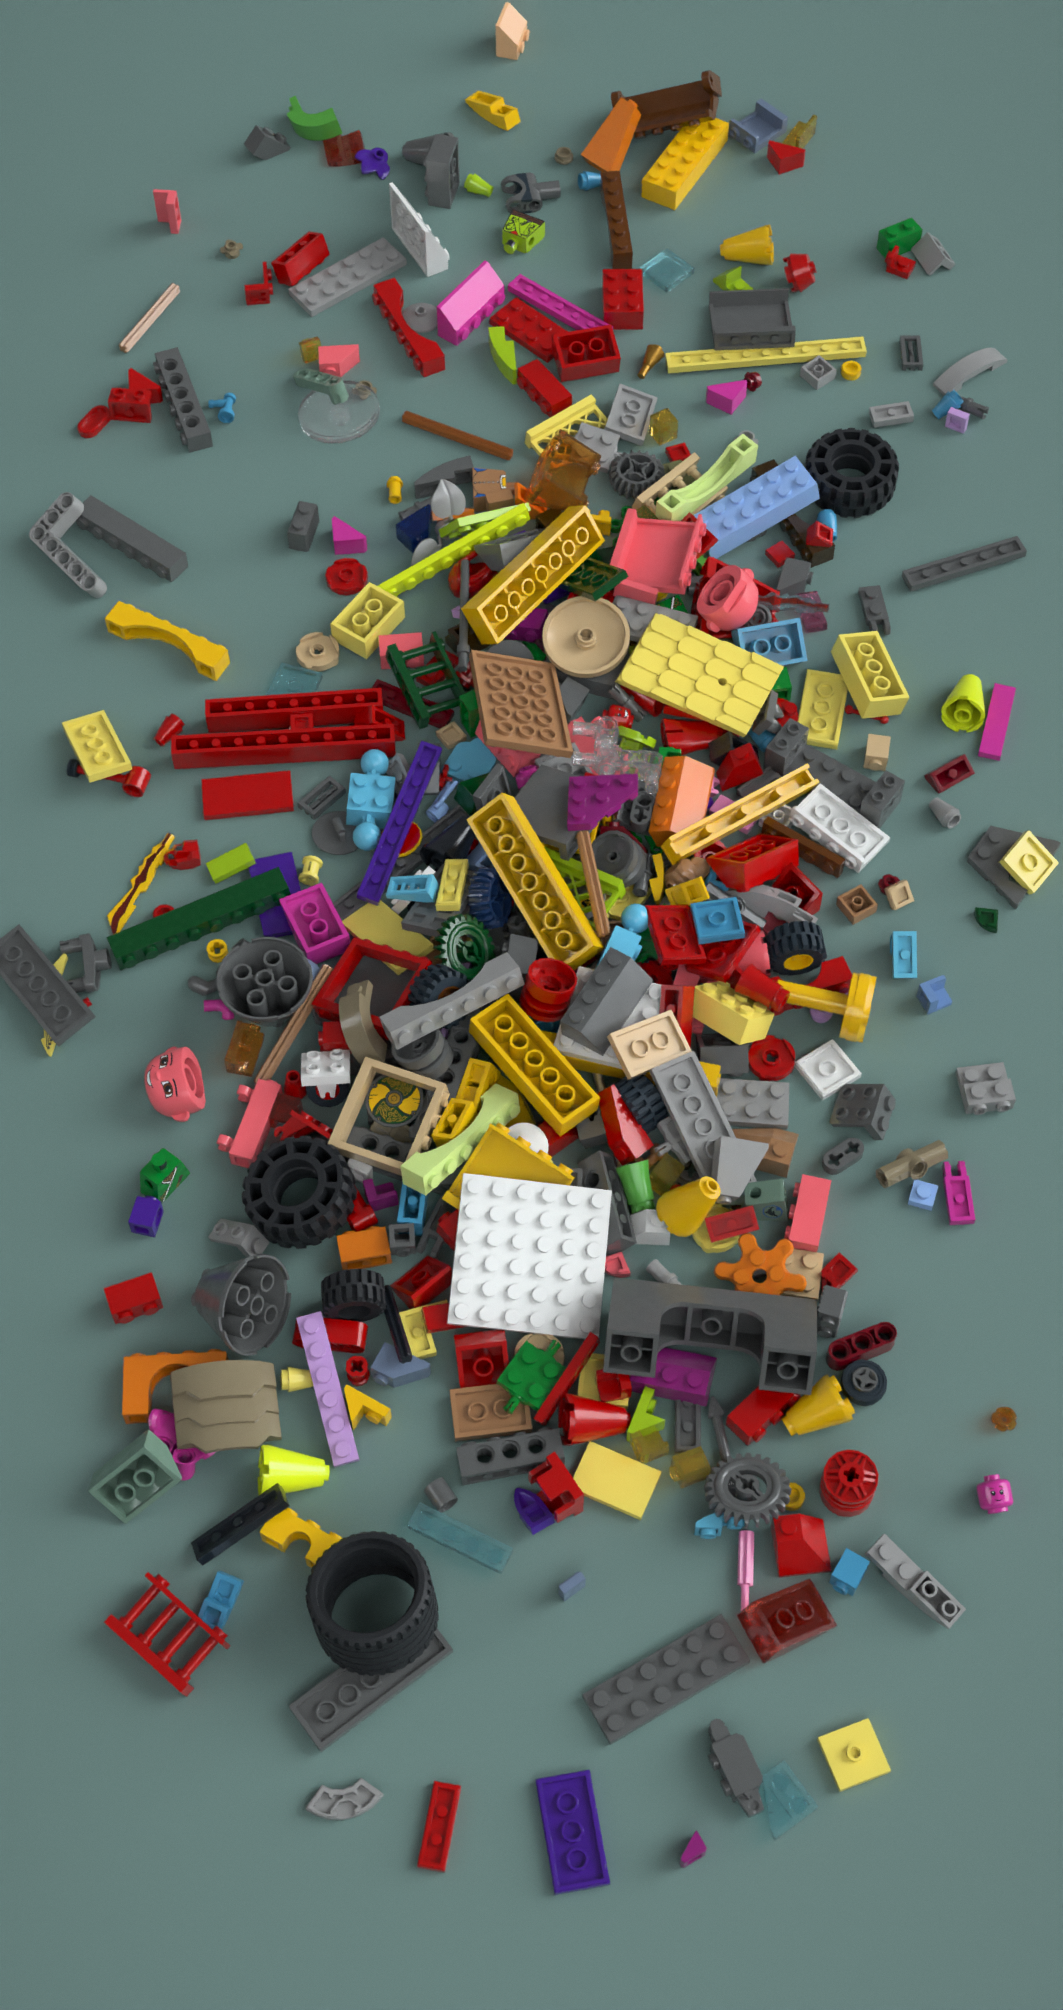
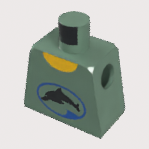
M784 1178L748 1183L745 1187V1195H741L740 1198L731 1202L732 1210L753 1205L757 1221H788V1198Z

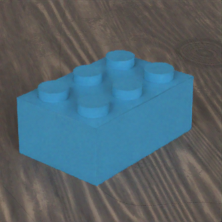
M800 618L731 631L734 645L748 652L759 654L782 666L808 661Z

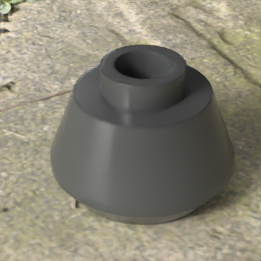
M758 604L755 613L744 626L751 627L771 623L772 615L770 610L765 605Z

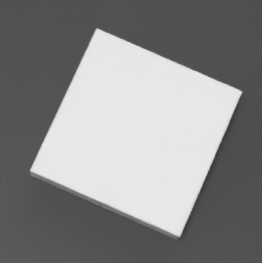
M833 1039L794 1063L795 1068L822 1101L838 1092L845 1084H851L861 1078L862 1074Z

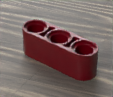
M881 1322L837 1339L829 1345L826 1363L829 1368L840 1371L846 1369L854 1361L869 1360L884 1354L893 1348L897 1337V1330L893 1324ZM885 1334L890 1339L882 1340L878 1335ZM862 1343L866 1345L867 1349H859L855 1344ZM840 1352L844 1355V1358H836L833 1353Z

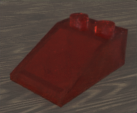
M811 1578L755 1600L737 1615L763 1664L787 1654L837 1626Z

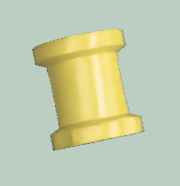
M305 856L302 860L303 870L299 874L298 879L305 885L314 886L319 882L318 872L323 862L316 856Z

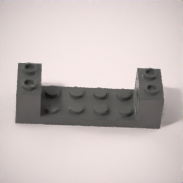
M790 718L766 747L764 769L771 766L775 773L777 772L783 777L808 763L810 766L808 771L814 780H819V783L813 790L819 784H822L880 829L901 802L905 780L886 770L877 782L869 779L807 744L809 728Z

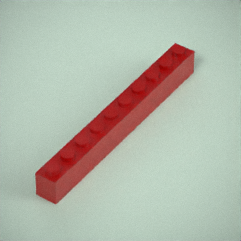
M394 724L171 736V756L174 769L361 759L363 754L371 749L381 750L388 758L396 755Z

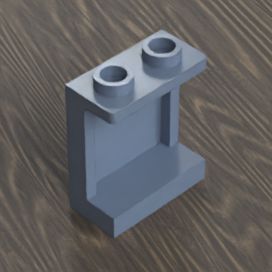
M761 98L756 101L753 113L739 122L733 118L729 120L728 135L753 153H756L767 146L769 140L774 141L787 132L788 117Z

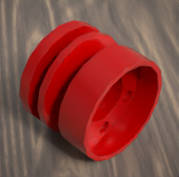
M553 958L535 960L529 966L525 985H523L519 1003L522 1010L535 1020L543 1022L561 1020L568 1010L571 997L576 988L577 976L575 971L561 960Z
M848 1449L839 1451L828 1459L821 1476L819 1494L822 1503L829 1511L838 1516L852 1517L860 1515L868 1509L878 1486L879 1474L874 1462L860 1451ZM848 1476L853 1477L852 1482L847 1481Z

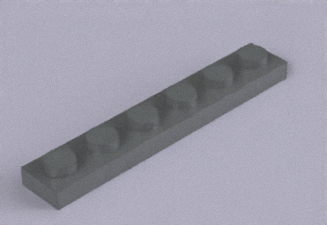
M1015 536L904 570L902 578L910 592L1025 557L1027 550L1019 537Z

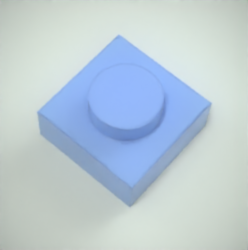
M914 1179L908 1205L932 1211L938 1185Z

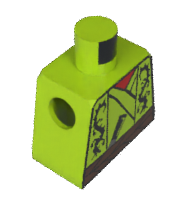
M512 209L502 230V243L505 252L513 254L517 250L522 253H528L545 237V221Z

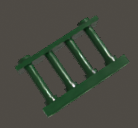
M436 631L431 633L429 644L408 651H399L396 643L387 646L385 657L419 729L428 727L431 715L460 707L459 696L467 692L464 691L445 652L443 639L438 637ZM431 652L434 653L438 661L413 670L408 669L405 664V660ZM439 670L443 671L446 680L422 688L416 687L414 678ZM451 688L455 697L432 706L425 705L422 700L423 696Z

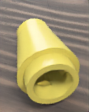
M292 1367L281 1370V1390L293 1392L313 1387L310 1370Z

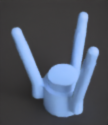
M455 780L453 783L448 781L433 804L427 809L426 815L434 823L448 813L449 807L444 801L458 784V781Z

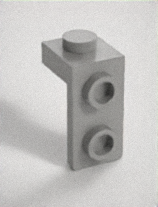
M220 1219L208 1237L213 1242L236 1246L246 1257L262 1254L269 1244V1241L254 1225L227 1219Z

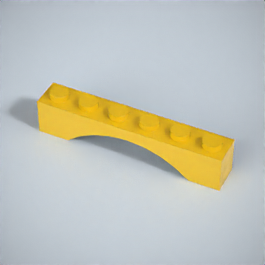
M118 601L105 617L109 633L125 640L154 639L169 643L183 651L191 659L198 673L215 681L218 680L230 664L228 649L224 646L214 644L202 636L194 635L185 628L174 626L167 620L154 617L151 613L143 612L131 604Z

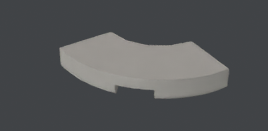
M360 1778L354 1785L345 1789H331L322 1785L305 1809L320 1818L347 1820L360 1816L372 1809L384 1795Z

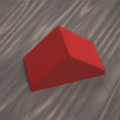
M769 140L767 159L777 173L782 174L803 167L806 149Z
M132 368L128 370L129 389L151 391L150 404L163 401L161 386Z

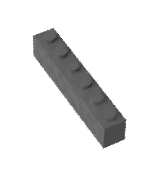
M92 495L83 502L84 510L76 520L77 525L81 529H86L97 539L104 540L113 549L120 550L128 558H133L144 568L151 569L159 577L165 578L170 582H173L188 568L187 556L184 551Z

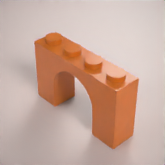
M210 1349L207 1352L200 1353L187 1350L183 1351L182 1354L159 1352L156 1355L135 1353L124 1357L122 1416L125 1423H148L149 1415L152 1411L153 1391L159 1381L171 1375V1372L192 1365L229 1360L227 1352L220 1349Z

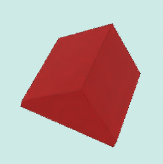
M790 862L771 887L783 890L802 899L799 908L814 915L820 911L823 893L793 862Z
M427 1255L390 1286L409 1309L425 1306L451 1285L452 1269L448 1264Z

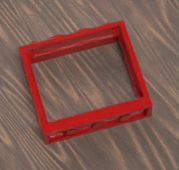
M354 937L311 1005L319 1017L330 1021H340L339 1004L334 1001L362 957L368 956L416 971L392 1010L400 1006H409L412 1001L408 1000V994L412 992L409 988L415 982L413 979L415 976L419 977L422 969L427 970V966L432 965V961L425 956L418 957L405 950H395L386 944L378 945L369 939L362 940ZM370 1014L377 1033L382 1038L388 1039L380 1018Z

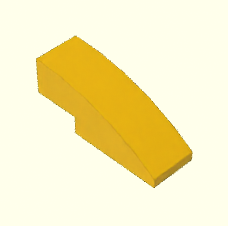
M478 90L465 99L466 103L477 114L501 129L508 131L521 122L518 109L505 105L503 97Z

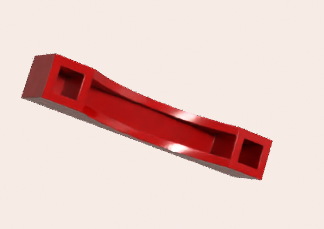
M396 278L374 284L373 302L376 306H379L382 317L388 320L391 331H395L397 340L400 345L403 344L407 356L412 358L415 369L420 371L423 377L445 370V355L437 342L419 335L405 322L401 314L404 306L403 289Z

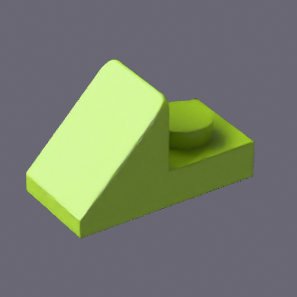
M741 266L726 270L713 278V282L723 291L753 290L741 278Z
M645 1386L628 1428L626 1441L632 1443L664 1429L665 1420L652 1415L657 1404V1400L654 1399V1389Z

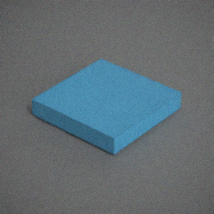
M737 897L690 903L698 945L745 938V930Z

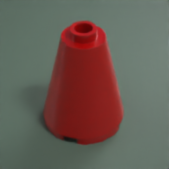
M563 1393L562 1395L565 1400H560L558 1428H563L564 1436L560 1437L564 1446L624 1434L630 1426L631 1415L627 1413L625 1407L570 1393Z

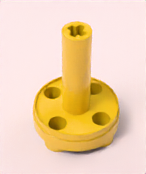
M853 972L848 994L778 980L777 983L790 992L786 1003L843 1015L839 1038L852 1042H863L877 977Z

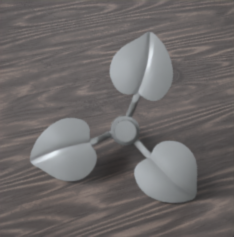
M440 480L431 498L432 512L437 517L443 519L435 526V532L438 535V545L432 538L422 540L413 553L411 566L441 550L440 548L443 545L442 539L451 540L449 536L441 538L439 529L449 524L453 519V515H460L464 512L466 506L464 494L455 484L448 480ZM479 555L474 557L477 562H484Z

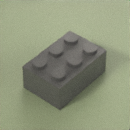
M435 134L433 142L430 141L429 153L428 155L425 154L423 163L426 167L424 181L427 182L425 196L428 197L429 206L451 209L460 184L458 137Z

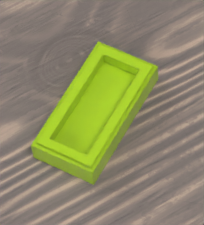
M247 843L206 863L215 884L256 864Z

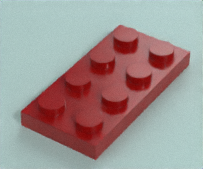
M517 297L489 318L490 325L493 327L504 326L505 335L547 363L554 358L551 349L553 334L568 332Z

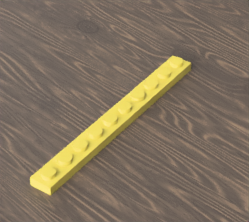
M863 337L795 342V347L707 349L665 353L668 373L809 362L819 355L825 360L866 357L867 350Z

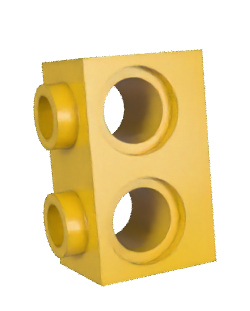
M470 1058L456 1099L473 1101L479 1114L482 1108L480 1096L495 1083L497 1084L501 1072L490 1062Z

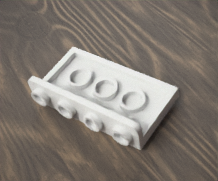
M819 784L798 806H794L788 817L794 826L805 831L812 840L819 842L826 849L844 858L845 865L857 873L890 840L887 834L822 784Z

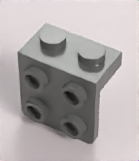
M845 1084L840 1088L830 1123L833 1127H865L874 1140H883L889 1128V1120L892 1110L895 1108L896 1099L884 1084Z

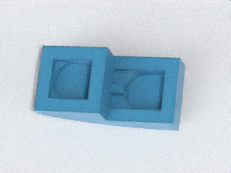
M218 1571L208 1597L204 1598L198 1617L212 1629L217 1625L223 1630L244 1580L223 1571Z

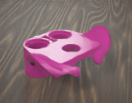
M153 1409L148 1420L150 1431L168 1446L182 1476L181 1481L191 1479L195 1473L196 1463L200 1459H208L216 1452L205 1454L197 1448L177 1449L174 1413L162 1409Z

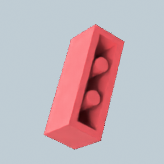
M802 1174L801 1183H795L793 1197H798L796 1205L791 1204L788 1218L793 1219L792 1227H786L784 1239L791 1241L794 1249L817 1252L831 1180Z

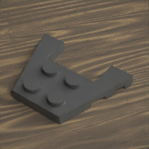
M990 826L968 856L967 862L986 881L989 880L997 888L996 891L1010 901V905L1013 908L1017 909L1028 890L1008 880L1011 875L999 861L1023 833ZM1035 836L1048 852L1054 856L1061 843Z

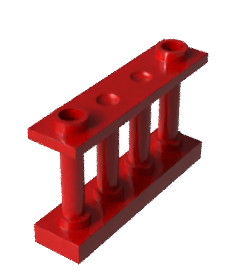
M147 1572L145 1577L153 1583L124 1617L121 1615L118 1619L110 1614L104 1623L179 1692L187 1697L194 1689L188 1683L191 1680L190 1675L218 1643L228 1650L231 1646L225 1641L228 1635L217 1625L212 1629L167 1589L170 1583L159 1573L154 1577ZM162 1591L172 1601L143 1634L140 1633L136 1636L131 1631L132 1623L158 1593ZM181 1608L191 1619L163 1651L159 1650L156 1654L149 1648L153 1644L151 1641ZM200 1625L210 1634V1637L182 1669L178 1668L175 1671L169 1666L172 1661L170 1658Z

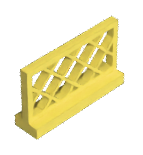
M591 394L526 431L524 443L529 449L533 448L555 474L574 463L569 461L570 454L567 453V447H571V445L560 442L559 439H554L557 433H564L575 436L578 431L572 430L571 425L581 424V422L604 429L607 417L596 406V399ZM595 413L599 418V422L589 421L587 416ZM542 442L551 443L550 450L541 449L538 444ZM553 444L565 446L564 453L552 451ZM551 456L563 458V462L555 465L551 461Z

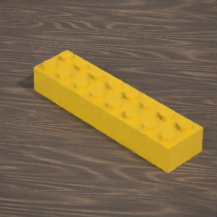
M586 505L569 506L461 608L481 644H498L605 541Z
M501 793L466 819L548 958L561 960L573 970H576L605 949L513 796Z

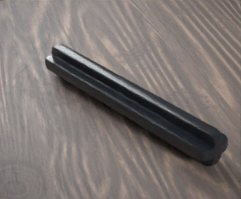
M385 1285L386 1309L384 1313L399 1362L402 1364L411 1362L413 1359L392 1288L389 1285Z

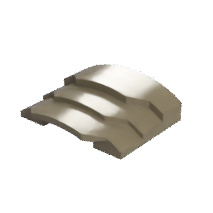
M225 1360L192 1365L171 1372L170 1382L177 1449L197 1448L206 1454L235 1449H258L265 1441L282 1439L273 1363L255 1360Z

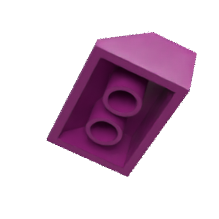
M665 1347L657 1355L655 1378L630 1376L632 1392L642 1394L646 1386L655 1390L654 1396L670 1400L678 1399L681 1402L686 1401L707 1407L717 1358Z

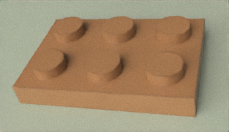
M498 1384L450 1389L455 1442L507 1436L518 1432L532 1433L530 1408L528 1405L519 1403L512 1414H509L508 1410L506 1412L503 1407L511 1396L507 1390Z

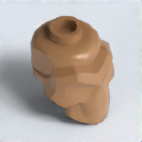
M693 857L691 860L680 859L678 863L672 865L665 872V886L669 888L700 876L703 879L708 876L710 865L707 863V860L700 857Z

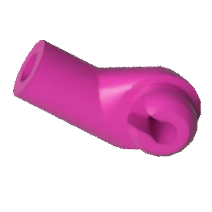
M221 999L204 1000V1012L220 1011L222 1012L223 1020L234 1019V1013L225 1006Z

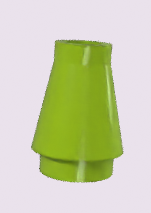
M470 173L464 183V188L467 189V192L487 197L491 196L494 186L488 184L477 174L473 175Z

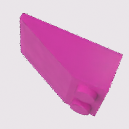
M322 883L279 899L297 945L304 952L307 959L319 964L345 952L350 944V936Z

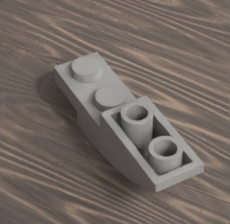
M761 885L750 888L748 892H737L733 888H729L726 891L730 896L741 897L745 901L746 907L763 918L770 911L777 919L787 922L808 921L816 924L818 920L817 917L799 908L802 899L774 887Z
M885 1533L865 1553L883 1572L881 1575L894 1588L945 1628L950 1629L966 1610L928 1571L923 1572Z

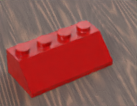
M760 833L707 857V863L727 888L736 889L737 892H748L750 888L761 886L767 880L776 879L790 862L799 866L798 839Z

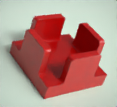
M556 1452L546 1456L544 1463L528 1473V1480L531 1485L537 1482L542 1491L537 1493V1496L554 1515L557 1523L572 1514L575 1517L583 1512L584 1493Z

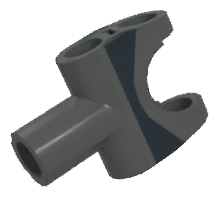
M529 172L507 176L501 182L503 192L514 194V196L506 201V208L510 213L512 209L522 213L537 212L542 208V200L560 198L561 196L559 180L537 183L536 176ZM509 182L514 183L510 187H505V185ZM512 203L519 204L516 207H510Z

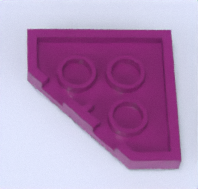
M638 774L569 777L568 831L592 830L603 817L606 816L608 818L621 809V804L628 799L632 801L638 797Z

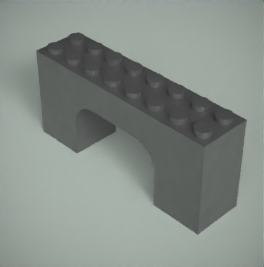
M614 1277L603 1372L655 1378L657 1355L660 1350L671 1345H689L740 1351L752 1356L759 1364L760 1390L811 1395L817 1354V1299Z

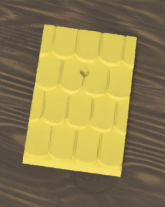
M655 613L615 682L745 737L784 666L754 652H748L727 641H721L690 625L686 626L663 614Z

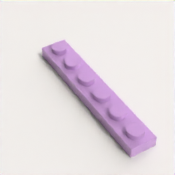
M319 1311L298 1317L296 1319L334 1467H339L360 1461L322 1312Z

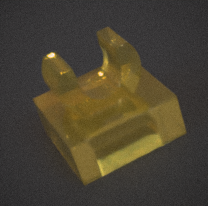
M317 336L299 342L302 359L305 364L319 359L318 346H321V342Z

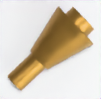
M650 344L647 346L643 366L638 373L639 378L644 379L649 370L665 356L663 349L659 345Z

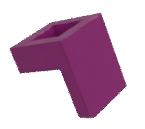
M372 1178L363 1180L367 1203L372 1207L373 1211L399 1205L397 1191L394 1189L392 1182L374 1186Z

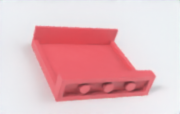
M628 508L610 565L626 570L629 576L626 578L628 580L659 589L658 592L685 595L687 586L691 584L692 569L696 568V555L701 551V538L706 535V523H703L702 514H698L696 523L638 518L636 509Z

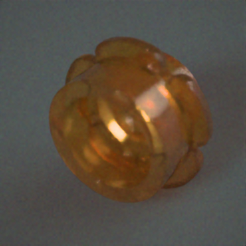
M1000 1407L992 1414V1423L995 1424L996 1429L999 1431H1011L1016 1427L1017 1416L1011 1408Z

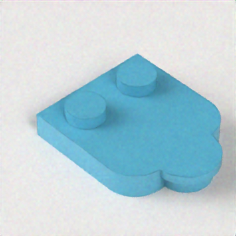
M475 738L471 742H460L455 746L445 762L449 766L447 776L452 777L453 781L456 780L460 783L461 781L490 773L496 765V757L479 738Z

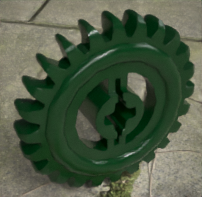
M456 914L455 916L448 917L447 921L441 923L443 927L437 929V932L443 936L434 938V940L441 943V945L433 947V949L441 951L439 955L434 956V959H442V965H446L464 974L470 981L482 970L486 962L496 958V955L492 952L495 950V946L491 945L493 941L492 936L488 937V929H483L484 924L478 922L476 917H471L469 914ZM465 935L471 938L472 941L464 942L460 937ZM470 962L473 967L467 969L462 964Z

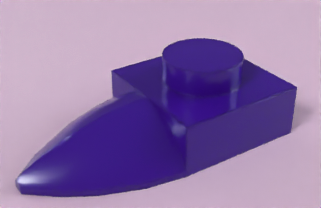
M522 1488L515 1489V1507L520 1519L532 1535L555 1523L553 1514L536 1494Z

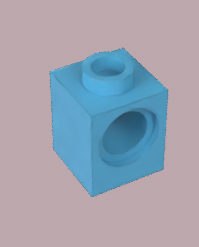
M846 1548L831 1575L829 1583L833 1585V1589L837 1592L853 1596L868 1569L870 1561Z

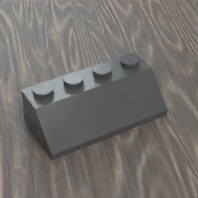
M538 528L474 545V550L491 571H501L546 528Z
M610 947L561 1019L562 1035L603 1056L611 1045L607 1036L623 1027L653 982V979L631 957Z

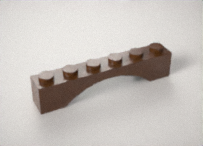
M620 171L600 172V193L607 217L612 269H632L633 251Z

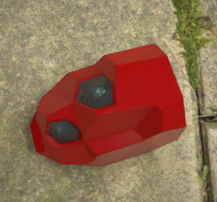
M198 839L184 840L182 843L175 844L166 851L164 863L170 868L177 870L194 869L200 866L201 858Z

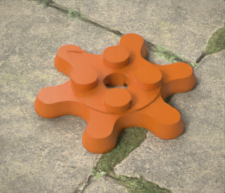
M751 1233L742 1234L738 1239V1245L742 1252L741 1258L735 1263L719 1262L714 1268L715 1276L720 1280L732 1282L735 1286V1291L781 1295L786 1291L800 1293L807 1286V1281L803 1275L790 1273L785 1267L787 1258L794 1250L793 1244L788 1239L779 1240L770 1250H762L758 1247L754 1235ZM757 1270H763L767 1273V1278L763 1283H756L753 1280L754 1272Z

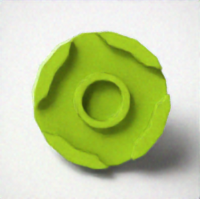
M615 725L612 733L614 736L622 739L617 751V759L624 752L630 750L633 753L630 763H637L643 747L654 749L657 742L656 739L650 736L644 738V735L640 732L623 726Z

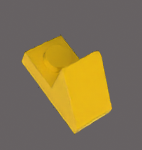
M346 1384L344 1392L353 1430L364 1414L372 1423L379 1424L380 1422L387 1426L392 1418L391 1409Z

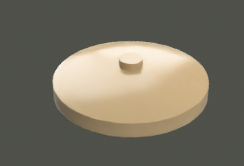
M578 596L560 603L548 615L543 627V646L548 659L560 671L574 677L593 678L610 672L622 662L629 648L630 629L626 617L613 603L603 598L593 601Z

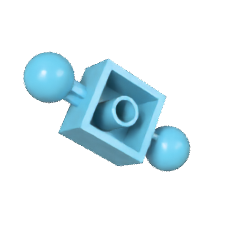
M371 749L363 754L360 766L365 774L351 773L346 825L356 826L353 831V841L359 849L364 851H371L377 848L382 836L379 828H385L394 802L396 777L382 776L388 770L389 760L386 754L378 749Z
M635 903L628 905L623 910L621 923L624 928L617 925L614 927L595 969L610 947L631 957L634 961L637 959L642 945L639 944L641 936L637 935V933H641L648 928V913L645 906Z

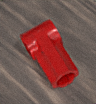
M357 1190V1197L353 1200L355 1205L353 1212L347 1216L348 1223L352 1231L355 1232L366 1230L378 1224L372 1207L365 1203Z

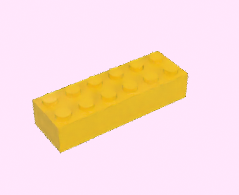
M715 118V120L700 123L698 127H682V130L678 132L643 177L641 197L676 210L728 141L729 123Z
M508 993L470 1019L469 1033L559 1137L598 1110L600 1097Z

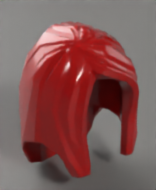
M475 550L454 564L448 575L450 592L457 598H460L462 560L466 559L469 561V599L473 598L498 574L497 571H491L484 562L470 563L471 559L478 556Z

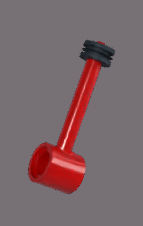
M70 759L67 765V775L76 778L80 774L85 775L79 760ZM132 766V770L126 773V775L117 774L104 779L124 783L122 786L124 792L133 797H142L150 781L151 774L142 767Z

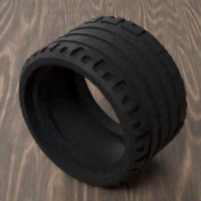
M365 1531L340 1539L339 1542L332 1544L328 1550L326 1549L323 1555L316 1560L315 1566L311 1569V1575L307 1579V1595H305L307 1609L322 1649L335 1664H338L342 1669H348L351 1673L356 1672L358 1675H385L389 1672H396L398 1669L405 1668L409 1663H413L417 1657L423 1654L424 1649L428 1648L429 1642L433 1640L434 1631H436L438 1626L439 1608L426 1561L419 1550L414 1548L413 1544L406 1542V1539L399 1538L395 1534H387V1532ZM382 1574L395 1576L407 1582L414 1589V1596L406 1613L396 1623L383 1630L370 1633L349 1631L339 1626L332 1619L335 1602L341 1593L350 1584L361 1578Z

